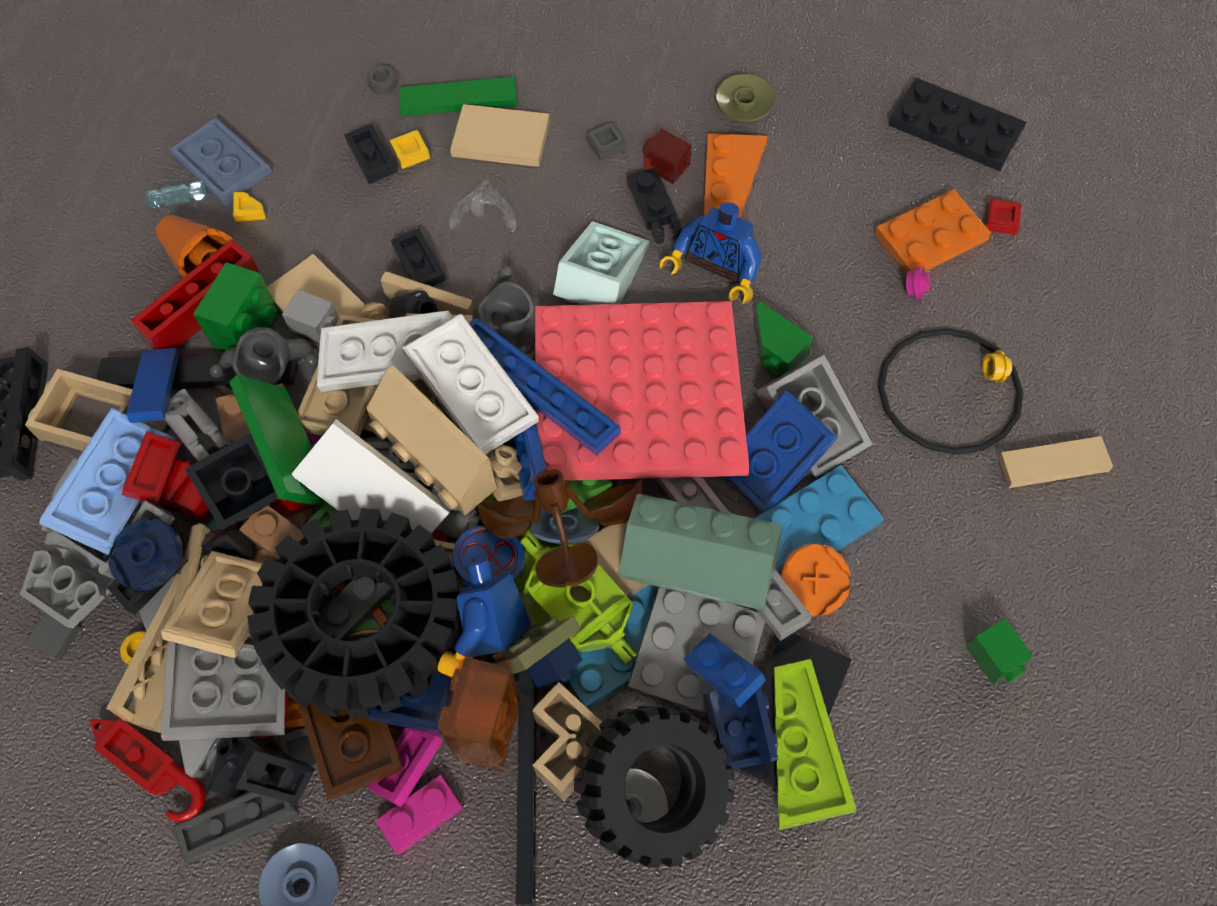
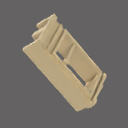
M57 369L52 379L47 382L44 393L37 405L30 411L25 426L40 441L46 440L84 451L92 437L60 428L78 395L120 406L119 411L125 413L132 389ZM165 420L143 422L165 434L169 428Z

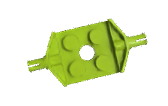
M532 533L524 537L520 544L532 555L535 564L523 593L525 595L529 593L550 618L556 616L561 621L572 616L575 617L581 630L571 636L570 640L578 653L609 647V649L612 648L625 665L632 661L638 654L623 639L625 636L623 630L632 610L633 602L599 564L591 578L575 585L582 586L588 590L590 599L586 602H577L571 597L570 589L575 586L559 588L543 584L537 577L535 571L536 563L544 554L553 550H562V545L551 549L549 546L544 548ZM568 543L569 548L579 545L580 543Z

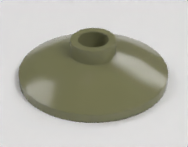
M753 74L731 76L720 84L716 92V103L719 110L727 117L736 121L751 122L767 116L775 105L776 96L772 85L764 78Z

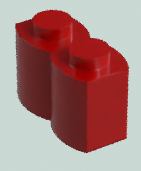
M182 457L181 460L175 459L158 503L172 511L182 513L191 519L206 524L212 513L185 470L195 463L185 457Z

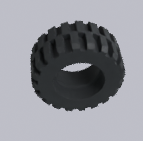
M639 706L638 709L627 708L617 713L618 718H607L599 724L602 732L598 736L590 734L584 743L590 748L587 756L579 755L576 767L582 769L581 778L574 779V791L581 794V800L576 802L579 815L587 819L585 827L592 836L600 840L599 843L635 864L638 862L646 867L659 868L661 863L668 867L681 865L683 861L682 856L693 860L702 854L700 846L703 843L710 846L719 837L715 829L719 824L725 826L730 814L724 811L727 802L733 803L735 791L728 789V780L734 779L733 767L724 763V759L728 758L729 754L724 744L714 742L717 734L709 726L701 725L700 719L689 713L655 706ZM661 746L669 749L678 762L681 772L680 792L673 807L663 817L645 823L635 819L629 811L625 798L626 777L631 765L640 754L651 747Z

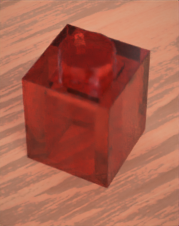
M662 128L653 138L650 137L643 146L644 168L647 170L656 168L659 177L672 184L691 165V144Z

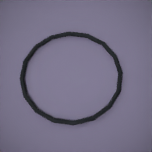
M948 328L921 331L898 343L882 363L878 390L884 412L903 435L924 448L950 454L983 451L1008 435L1020 418L1024 393L1017 370L1013 364L1011 376L1017 392L1014 415L1000 434L980 445L952 448L925 441L907 430L891 411L884 388L889 364L902 348L922 337L948 334L972 339L994 353L1000 350L997 346L976 334Z

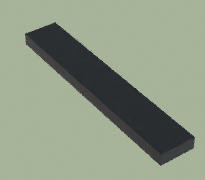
M223 354L178 355L179 359L172 389L209 388L216 386L231 387L229 381L237 374L233 367H229L224 370V375L220 378H214L210 375V367L217 364ZM141 356L101 358L97 380L133 389ZM297 359L288 362L281 379L274 385L281 383L293 385Z
M526 670L519 672L516 905L536 906V773L533 764L536 762L537 723L532 710L537 705V687Z

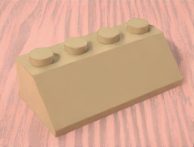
M391 365L386 370L366 408L372 420L369 426L378 438L383 440L387 437L394 444L391 448L402 462L406 463L409 460L416 467L414 470L416 475L426 486L433 484L440 491L438 493L439 498L450 510L456 507L466 516L497 489L490 460L394 365Z

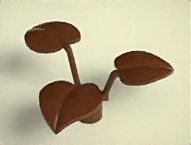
M548 469L538 473L533 480L536 489L533 492L535 500H524L523 496L500 502L478 504V511L483 526L490 534L498 538H513L528 532L531 528V521H538L540 519L541 507L547 513L553 514L562 550H553L544 554L537 561L535 571L538 579L543 584L563 588L587 581L598 567L597 553L589 544H579L569 548L560 514L567 508L569 498L588 520L597 518L601 525H618L629 520L637 494L643 493V483L639 479L602 491L586 500L583 504L572 491L571 484H565L562 472L556 469Z

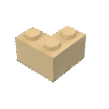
M558 683L532 710L536 723L555 740L533 764L536 776L559 798L565 801L574 791V779L581 778L582 769L576 767L579 755L586 757L590 749L584 743L590 734L598 736L602 732L599 728V724L602 721L564 686Z

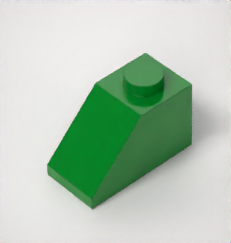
M762 302L756 305L754 328L759 361L769 373L782 376L798 367L810 355L813 337Z

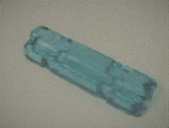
M202 181L190 182V186H187L185 183L162 187V191H158V189L145 191V200L149 208L162 207V203L168 206L190 202V198H194L195 201L207 198L206 186Z

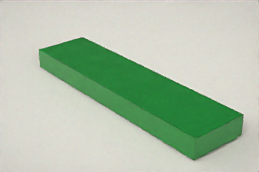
M515 76L399 87L401 117L461 111L463 104L493 108L517 106Z

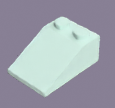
M592 221L559 261L553 295L564 298L567 302L581 305L621 304L650 241Z

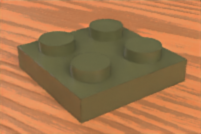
M555 616L541 625L537 623L520 636V641L514 645L511 644L502 652L493 653L494 661L483 669L490 681L525 671L581 630V627L574 616L561 621Z

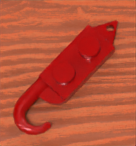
M120 717L117 721L90 720L96 745L93 748L147 792L159 796L166 794L179 784L191 794L192 802L190 806L183 812L167 811V818L176 822H184L192 819L200 812L204 806L206 794L205 788L198 778L185 774V769L182 765Z

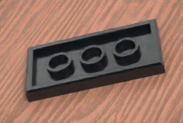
M793 633L781 641L778 639L763 674L766 681L761 686L762 691H764L768 698L769 710L767 713L771 729L774 733V667L811 659L829 717L852 659ZM776 761L735 769V771L777 790Z

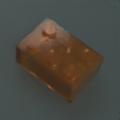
M465 657L462 668H456L452 676L450 690L454 694L450 707L444 706L441 712L438 728L442 730L441 735L458 762L502 772L518 716L519 690L510 667Z

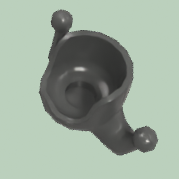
M502 266L498 271V280L477 308V318L527 355L531 353V350L528 346L522 345L520 347L519 337L533 313V302L530 295L522 287L507 282L512 276V270L508 266Z
M256 327L249 329L240 336L236 346L226 350L219 362L211 366L209 371L210 375L214 378H220L224 375L225 369L233 367L237 375L275 384L281 379L288 362L291 360L305 358L307 366L315 367L318 365L319 357L317 354H314L313 348L307 339H284L273 329Z

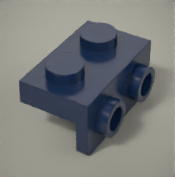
M762 687L740 708L718 691L703 695L710 728L717 734L714 742L724 744L729 754L728 758L724 759L726 765L732 766L733 770L778 760V740L770 726L767 713L769 702L766 694L762 691Z

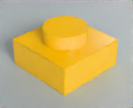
M418 130L390 140L391 147L402 169L430 159L429 151Z

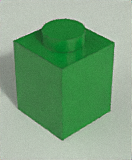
M1006 618L976 635L967 647L993 685L1003 679L1009 684L1020 678L1027 672L1024 666L1033 657Z

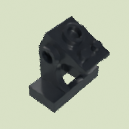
M256 737L222 738L217 746V758L208 790L234 798L243 795L246 790L298 804L315 768L307 762L292 758L266 739ZM264 771L268 773L269 784L259 782Z

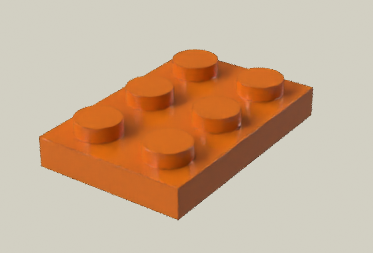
M953 189L877 226L875 235L907 274L909 270H915L916 267H923L926 272L988 241L991 232L957 191Z

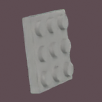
M658 587L627 688L707 715L703 695L716 692L717 690L689 669L683 659L710 633L753 665L765 621L758 612L732 603Z
M250 634L236 658L168 641L161 726L163 741L285 735L286 690H281L266 670L253 646L256 643Z

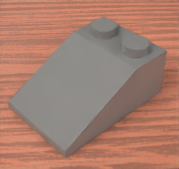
M825 355L812 358L755 390L766 411L785 390L789 391L839 437L809 470L813 478H817L873 445Z

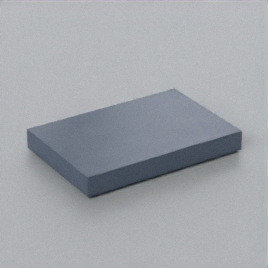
M217 117L169 149L171 156L224 206L233 201V192H246L272 173L270 165Z

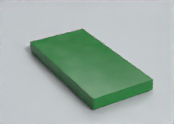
M236 375L229 381L278 499L322 506L326 501L292 475L296 467L310 452L312 446L287 389L242 375Z

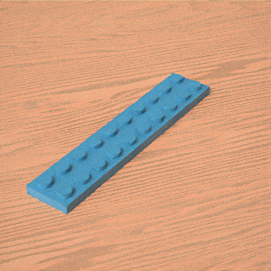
M840 465L754 519L782 524L781 544L775 570L779 574L781 563L788 553L799 546L809 544L826 545L838 552L882 524L884 517ZM648 585L628 597L633 602V607L623 630L625 634L623 639L637 654L658 586ZM609 647L579 653L583 660L571 670L574 675L567 681L578 700L585 707L591 709L628 685L636 657L625 665L612 648L609 649Z

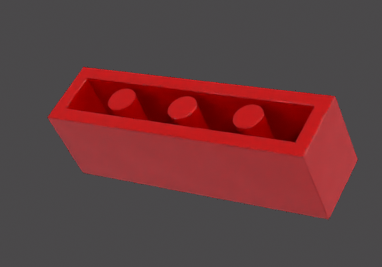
M231 239L130 321L143 340L153 350L178 349L202 329L193 313L226 262L260 273L252 256Z

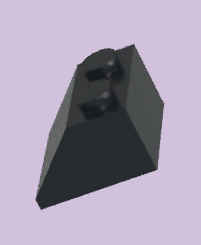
M251 433L185 469L222 531L279 500Z

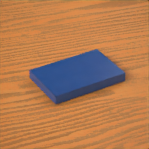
M785 390L746 434L749 459L748 476L726 477L764 513L779 504L839 437L793 394Z

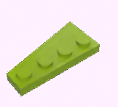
M811 659L774 667L775 734L778 740V760L776 761L778 831L855 813L857 809Z

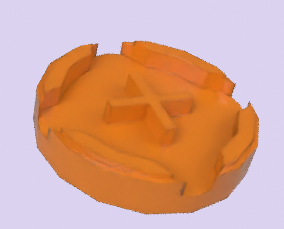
M819 544L799 546L788 553L781 563L779 575L812 616L832 613L842 606L849 595V567L842 555L832 547Z

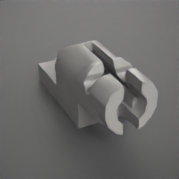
M185 389L169 398L165 421L198 462L230 444Z

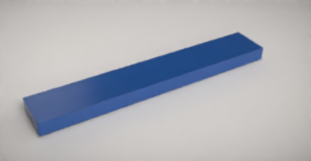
M476 317L469 323L528 403L597 456L621 434V428L618 424Z

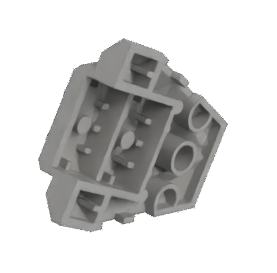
M73 458V460L71 461L70 465L68 466L63 476L59 480L58 484L56 485L52 495V499L56 495L57 491L65 481L66 477L68 476V474L70 473L78 459ZM140 501L127 525L144 518H149L150 520L159 519L171 525L175 517L170 511L160 505L156 506L147 501ZM42 525L41 530L48 533L42 550L34 551L20 596L64 626L73 629L110 593L107 587L115 578L112 576L108 564L109 555ZM115 546L112 548L109 554L113 555V550Z

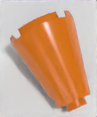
M177 215L164 217L156 228L158 240L182 278L231 239L233 240L231 236L222 230Z

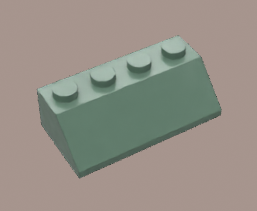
M637 494L626 527L619 578L764 611L780 550L782 524Z

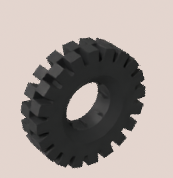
M361 508L359 520H352L347 509L329 513L331 525L322 528L317 518L300 526L304 538L297 542L288 534L275 546L280 558L278 561H274L266 557L257 572L262 586H252L248 604L254 614L248 615L247 618L249 634L256 643L253 646L261 662L281 690L285 689L292 700L305 708L309 704H313L320 714L337 717L339 710H346L350 718L370 717V707L380 705L383 713L401 707L399 697L409 692L413 698H416L429 688L427 678L431 673L438 677L442 674L438 671V664L442 655L449 649L455 650L454 646L461 633L458 624L461 618L457 605L459 587L455 571L452 570L450 558L442 545L435 546L433 535L421 525L412 530L409 518L393 512L388 520L384 521L379 509ZM356 577L375 578L378 583L384 582L395 592L391 594L393 605H395L391 618L383 623V628L363 639L361 637L356 641H342L336 639L334 634L326 635L318 628L317 623L322 621L318 609L325 595L328 596L329 591L334 586L347 579L352 580Z

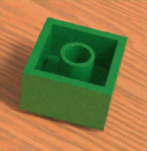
M226 262L193 315L212 347L218 351L225 352L235 347L240 336L249 329L271 325L276 319L278 308L261 273Z

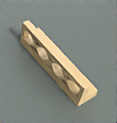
M176 574L106 708L130 725L161 733L168 644L167 640L162 639L161 630L171 616L180 574ZM151 656V664L147 672L144 673V665L148 657ZM133 691V699L128 709L123 706L130 692Z

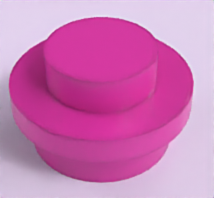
M916 267L915 270L907 272L908 296H915L916 299H923L925 292H930L931 278L929 273H925L923 267Z

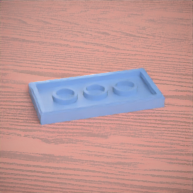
M111 408L41 516L39 524L109 555L114 547L112 544L116 536L126 527L140 503L139 500L121 494L146 431L176 440V438L143 422L129 423L126 414Z

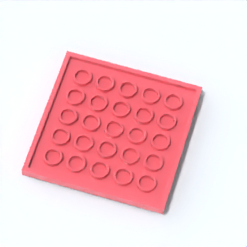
M732 301L535 306V362L621 428V434L596 456L535 408V412L539 416V422L536 423L546 470L556 469L561 471L564 481L748 476L749 459Z

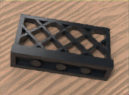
M29 347L16 349L15 357L0 359V378L9 369L13 368L12 377L6 383L0 379V385L2 386L0 388V402L9 394L8 405L0 412V427L5 422L4 434L0 437V478L13 476L19 481L32 479L37 437L25 424L30 411L35 408L44 393L48 364Z

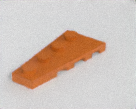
M708 134L704 216L707 215L711 208L719 209L721 204L730 202L739 207L738 218L742 217L747 197L752 189L755 174L758 171L762 154L767 145L768 136Z

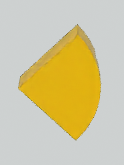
M233 192V217L236 223L266 219L265 211L259 201L249 196L248 193Z

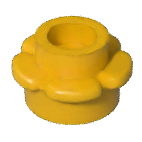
M1002 350L985 355L982 362V372L986 380L1002 383L1011 374L1012 361L1009 357L1004 356L1005 354Z

